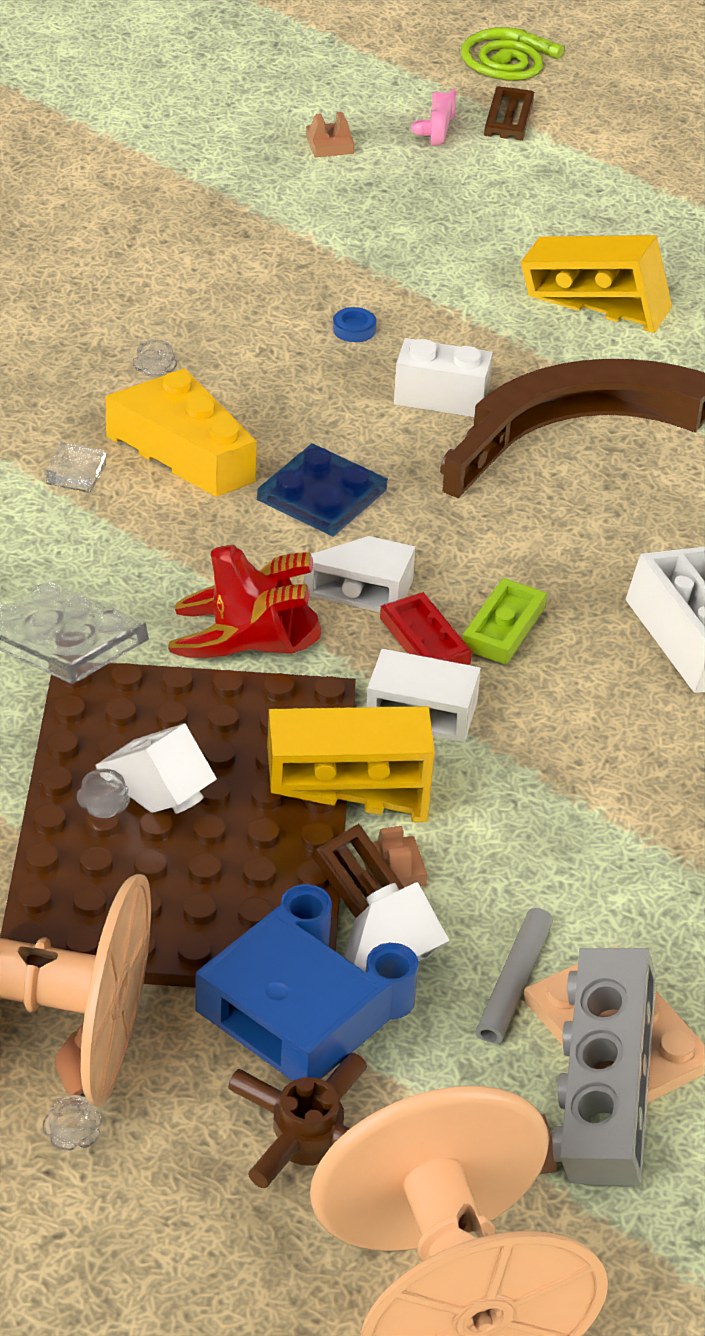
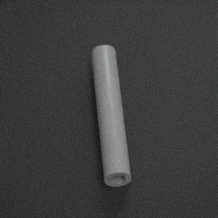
M532 908L527 912L476 1028L475 1034L478 1039L497 1045L501 1044L552 926L553 918L547 911L540 908Z

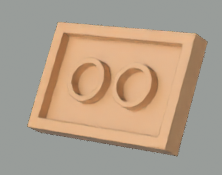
M578 964L524 989L523 1000L562 1046L564 1022L573 1021L574 1005H570L568 1001L569 971H577ZM656 990L647 1103L705 1075V1044ZM618 1010L604 1011L598 1017L611 1016ZM615 1061L600 1062L593 1069H605Z

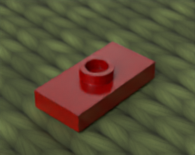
M424 592L381 605V621L408 654L464 665L471 664L472 651Z

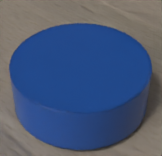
M344 308L333 317V332L338 338L347 342L367 341L376 333V317L364 308Z

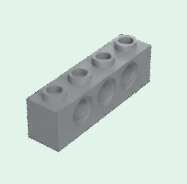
M580 948L578 970L569 971L567 982L568 1001L570 1005H574L573 1021H565L563 1026V1051L565 1056H570L568 1073H560L558 1078V1103L560 1109H565L563 1126H555L553 1131L554 1161L562 1162L569 1183L600 1186H641L656 990V974L648 948ZM618 1010L611 1016L598 1017L604 1011ZM615 1061L605 1069H593L600 1062ZM599 1113L611 1114L602 1122H588Z

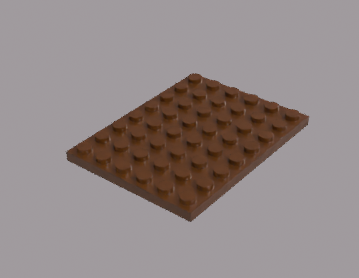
M54 659L0 938L36 944L39 939L46 937L51 942V947L96 955L103 928L116 894L129 877L142 874L148 880L151 895L150 939L143 984L196 988V972L280 906L282 896L288 889L303 884L322 888L330 896L332 909L329 948L336 952L340 896L311 855L317 848L345 832L347 801L337 799L335 805L332 806L271 793L267 748L269 709L354 708L356 679ZM185 723L217 779L200 790L204 798L187 810L175 813L171 807L151 813L100 775L95 765L134 739ZM30 954L27 956L26 963L41 968L56 959H47Z

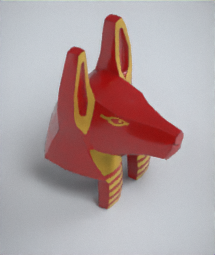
M235 544L213 549L211 551L215 585L186 596L176 602L175 611L177 615L192 617L214 615L215 624L201 632L169 641L168 649L170 653L191 658L222 657L249 649L287 654L307 649L320 638L322 633L317 613L308 606L310 591L307 584L292 585L290 578L312 572L313 557L311 553L302 552L277 556L261 570H257L247 560L243 551L238 549Z

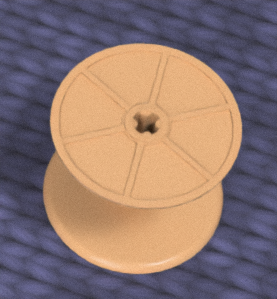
M142 874L129 877L116 894L103 928L96 955L51 947V942L46 937L39 939L36 944L0 938V998L24 1002L28 1012H36L41 1005L85 1014L81 1042V1083L85 1098L96 1107L103 1106L112 1094L135 1026L143 989L150 939L151 895L148 880ZM30 954L47 959H56L41 968L26 963L27 956Z
M458 1086L420 1093L390 1104L361 1120L342 1135L324 1155L311 1182L310 1200L313 1212L325 1230L347 1244L364 1249L378 1251L417 1249V1254L422 1261L401 1275L378 1297L364 1320L360 1336H582L594 1322L606 1299L608 1279L603 1263L589 1247L573 1238L553 1232L513 1231L496 1234L495 1225L491 1222L513 1206L529 1190L540 1174L546 1160L549 1143L547 1126L540 1112L529 1101L512 1092L485 1086ZM472 1231L476 1232L478 1238L473 1237L469 1233Z

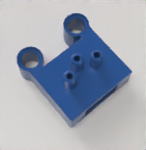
M308 884L297 885L288 889L282 896L280 906L196 972L195 1011L292 1081L303 1077L322 1079L341 1063L349 1053L356 1050L389 1020L402 1018L409 1014L415 1005L419 962L416 954L409 947L400 943L389 942L380 944L370 951L367 957L366 972H364L329 948L332 901L324 889Z

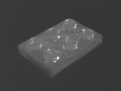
M51 581L34 586L30 593L12 603L0 605V651L71 684L149 640L146 622Z

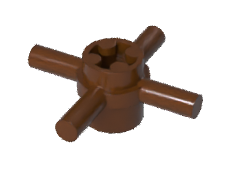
M349 1053L326 1081L316 1077H303L290 1082L284 1087L283 1091L241 1069L234 1072L229 1081L228 1089L274 1114L273 1130L277 1139L248 1173L250 1180L260 1188H267L289 1161L306 1166L319 1164L332 1145L351 1129L344 1125V1108L340 1100L367 1068L366 1062L361 1056Z

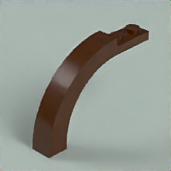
M593 359L562 363L521 375L498 387L475 405L474 426L469 429L465 439L455 449L447 451L441 462L440 473L444 475L442 492L459 498L512 443L538 428L567 419L599 415L630 416L668 423L696 433L705 422V372L648 360Z

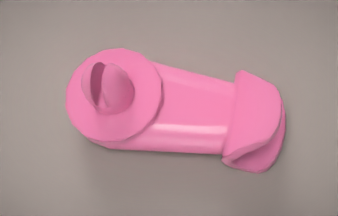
M451 89V92L448 93L432 92L431 120H417L411 125V130L414 134L430 136V146H439L445 141L450 119L455 116L456 89Z

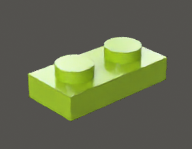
M502 578L462 634V640L472 653L507 665L546 608L547 592Z

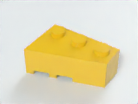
M657 235L541 236L520 262L530 297L578 311L582 307L606 313L605 319L618 322L620 318L640 323L644 325L643 330L652 333L657 331L672 308Z
M185 368L169 372L161 377L105 396L106 437L113 441L119 442L121 440L138 449L139 455L148 460L152 458L172 468V473L216 497L256 482L257 441Z
M429 706L269 709L267 748L271 793L332 806L335 805L337 799L364 804L366 813L381 815L384 809L411 814V820L414 823L428 821L435 757Z

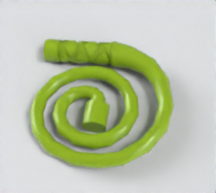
M495 27L481 30L470 35L461 45V57L470 68L491 78L508 81L525 80L536 76L543 68V59L538 51L555 59H558L564 53L563 45L550 42V40L540 38L532 33H527L524 29ZM484 40H498L489 42L481 47L478 55L481 64L473 59L470 54V48L474 44ZM502 48L491 59L488 58L487 54L489 52ZM527 55H529L534 60V66L523 71L528 66ZM512 58H516L520 61L519 63L513 65L507 64L511 61Z

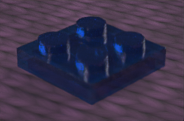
M311 443L257 488V500L334 537L387 490L388 478Z

